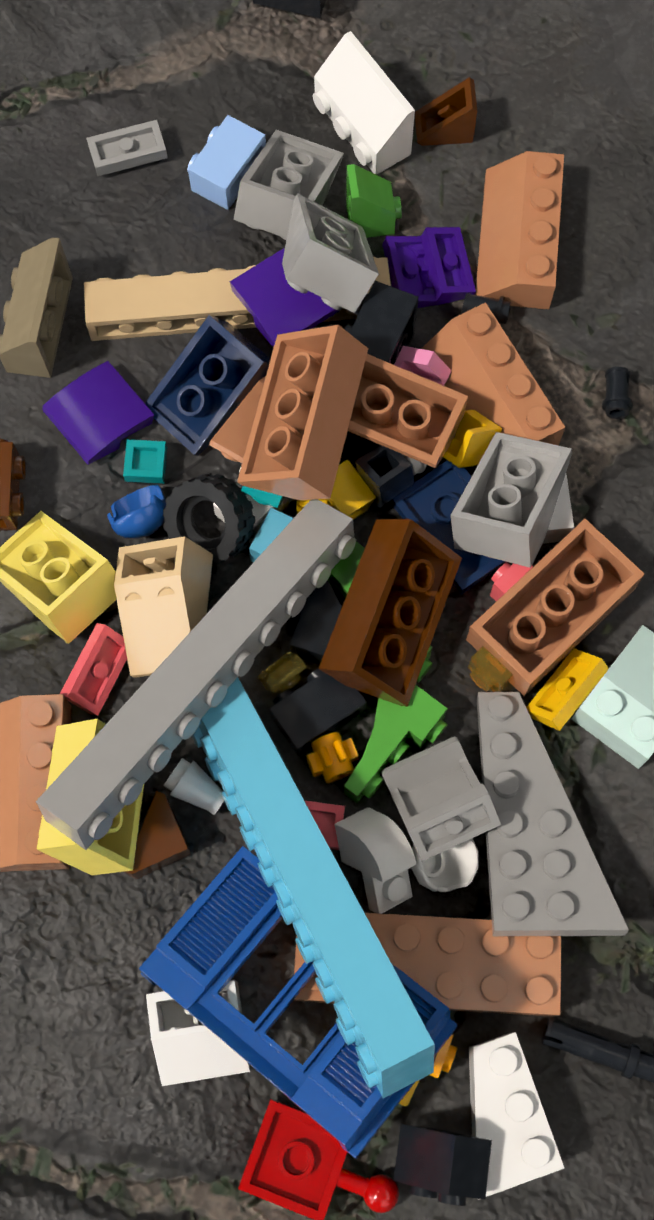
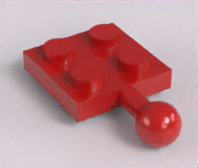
M270 1099L238 1187L239 1190L314 1220L325 1219L336 1186L362 1196L366 1205L377 1213H386L392 1210L399 1199L398 1186L391 1177L379 1174L369 1179L342 1168L347 1151L341 1147L335 1137L307 1113Z

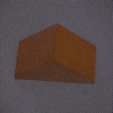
M472 78L465 79L415 111L418 144L427 146L473 143L478 111L475 83Z
M158 791L155 793L137 838L133 871H125L127 875L135 879H139L191 855L169 800L165 794Z

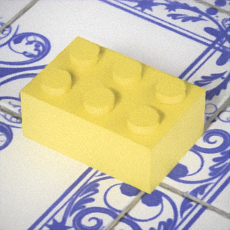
M98 719L56 726L46 790L106 725ZM144 784L138 798L131 805H125L115 816L107 834L99 840H94L87 850L47 823L42 815L37 850L90 875L133 871Z

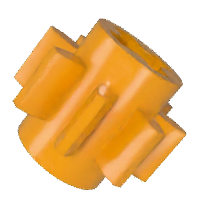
M339 732L330 733L314 740L311 743L314 753L306 755L313 777L323 774L326 783H332L351 775L355 770L352 762L359 760V754L353 739L349 738L343 741Z

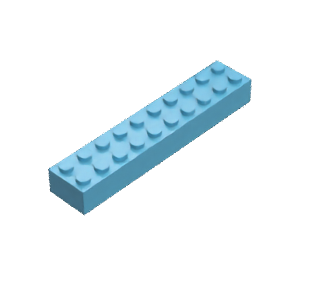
M237 677L228 687L223 701L217 707H211L200 719L199 726L192 735L193 740L198 748L203 747L207 756L205 762L214 781L219 780L224 790L222 795L232 816L237 814L242 825L239 829L250 851L255 849L260 861L257 863L260 873L267 887H274L278 897L276 903L287 925L293 924L298 937L295 941L306 964L313 963L318 976L315 978V981L326 1004L332 1001L335 1002L333 1005L338 1016L336 1019L337 1026L347 1045L354 1042L356 1044L355 1049L360 1059L357 1061V1065L365 1083L369 1088L376 1085L382 1097L385 1098L434 1073L435 1044Z

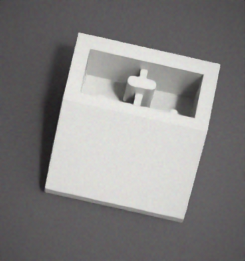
M230 980L219 995L242 1014L238 982ZM166 992L146 994L151 1041L162 1086L250 1072L249 1064Z

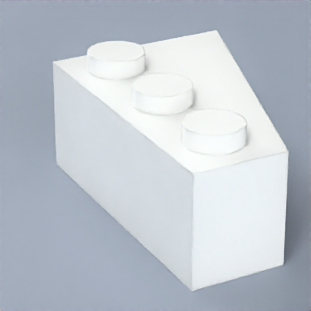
M516 1032L469 1047L470 1103L472 1111L471 1136L492 1140L486 1197L564 1169Z

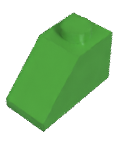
M355 164L347 165L346 210L348 220L362 226L366 238L395 234L396 219L402 218L400 197H393L391 182Z

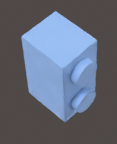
M227 115L220 126H215L212 129L205 147L200 153H195L188 164L187 172L189 174L191 191L229 210L238 197L241 179L266 145L265 134Z

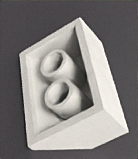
M351 31L346 33L314 76L315 93L313 94V101L320 113H326L333 121V126L338 136L343 140L347 139L352 145L358 161L363 166L367 165L377 175L411 155L415 110Z

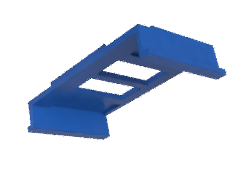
M242 846L157 944L156 949L140 966V974L152 985L159 986L335 1137L341 1147L357 1159L414 1083L385 1098L382 1097L376 1085L369 1088L357 1065V1061L360 1059L355 1049L356 1044L355 1042L350 1045L346 1044L337 1023L303 1065L266 1035L316 973L312 962L308 964L306 962L303 963L254 1024L219 995L283 918L276 903L278 897L274 887L268 888L257 864L260 862L258 857ZM393 965L435 1044V1057L458 1025L450 1019V1010L445 1004Z

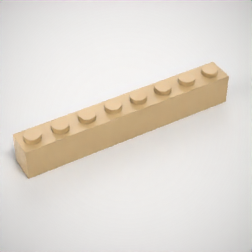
M373 257L379 273L375 280L391 286L388 258ZM256 265L238 270L216 268L201 273L179 271L165 276L137 275L128 279L99 278L95 281L84 282L85 322L91 341L196 333L208 315L229 322L236 329L256 328L253 316L232 292L230 285L231 280ZM342 307L338 313L323 322L357 319L358 315Z

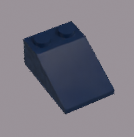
M208 315L147 399L145 405L154 414L153 418L191 453L198 456L209 446L211 439L256 383L266 376L271 359L229 322Z

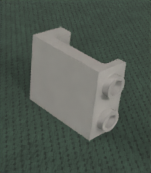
M451 737L381 771L421 861L501 825L489 793L484 784H480L457 737Z

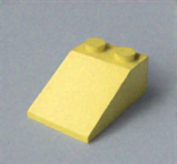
M42 511L36 514L0 547V582L49 629L68 644L117 600L114 588L116 571L110 562Z

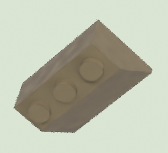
M50 238L23 252L19 267H14L12 271L11 286L13 293L11 301L7 300L4 305L3 318L5 328L3 334H0V360L8 373L47 378L52 376L73 280L60 238Z

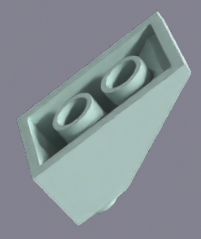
M644 625L641 626L572 717L574 722L638 769L654 753V632Z

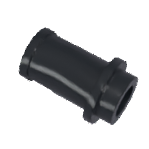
M467 292L464 298L462 314L486 302L497 321L507 324L511 302L505 301L504 296H500V299Z
M612 367L605 372L606 398L602 401V409L607 417L622 419L627 417L629 411L633 408V401L629 398L630 371L625 367Z

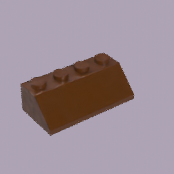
M412 519L376 520L318 669L347 687L400 706L408 707L462 557Z

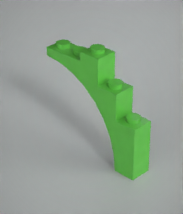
M358 542L355 543V547L349 557L345 560L341 559L334 566L328 578L331 587L340 594L344 601L365 550ZM431 645L420 671L418 683L433 664L429 660L432 652ZM415 685L408 707L378 698L374 728L362 759L344 785V794L356 803H358L363 795L370 799L384 781V778L380 776L381 771L389 762L392 765L399 762L410 746L405 743L406 740H409L419 749L427 740L432 744L436 742L448 725L443 721L448 708L417 685Z

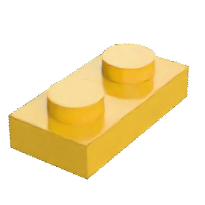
M574 648L526 707L530 717L560 731L609 668L603 659Z

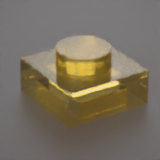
M483 646L471 657L468 669L472 671L470 677L484 691L491 689L493 692H501L509 684L513 674Z
M287 652L259 674L257 678L267 690L276 692L280 689L283 692L293 687L301 679L299 673L307 666L298 654Z

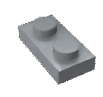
M157 120L86 138L97 177L168 158Z

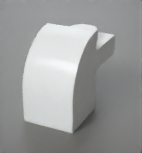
M367 807L334 824L341 861L362 872L369 910L382 914L413 897L408 869L417 865L415 856L406 836L393 820Z

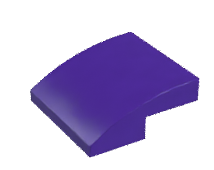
M426 227L421 236H386L382 247L384 256L388 258L391 285L394 288L418 296L417 308L462 300L467 292L475 295L476 289L460 227Z
M285 248L230 281L232 292L251 313L255 326L273 348L277 335L312 329L340 311L328 306L320 296L310 291L308 293H301L288 284L282 265Z
M109 361L100 364L68 384L49 399L42 408L43 412L87 465L118 450L122 439L152 424L154 417L151 410Z

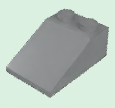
M276 129L240 181L234 220L244 223L252 229H261L286 240L293 201L297 193L323 206L344 153Z
M297 193L293 201L282 261L285 278L288 284L301 293H308L310 291L320 296L323 302L333 309L341 310L343 307L355 313L379 275L362 226Z
M496 432L451 514L454 548L531 568L546 537L572 456V448Z

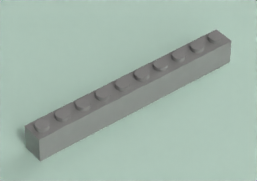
M318 499L310 500L38 798L36 803L45 821L85 850L94 840L104 837L111 828L115 816L125 805H131L138 798L143 784L154 772L161 771L167 765L172 751L183 739L186 740L195 733L200 719L211 707L215 708L223 701L228 687L238 676L242 677L250 670L256 655L264 646H270L276 640L284 623L291 616L295 617L300 613L305 605L306 598L316 587L320 588L326 583L334 566L341 559L345 560L349 557L356 543L353 519Z

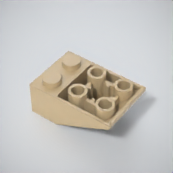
M185 536L119 547L114 588L130 676L134 678L150 676L207 614L213 554Z

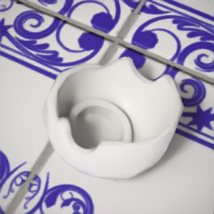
M473 838L424 861H421L413 844L412 850L417 865L411 867L419 884L433 892H449L467 887L472 882L479 868V850Z

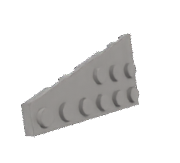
M478 692L477 712L482 783L489 793L501 822L500 826L486 832L493 937L626 936L629 929L520 693Z

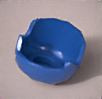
M150 485L115 501L111 505L113 517L111 513L107 514L113 531L121 537L134 539L150 536L157 531L165 522L163 509H165L167 504L161 487L159 485Z

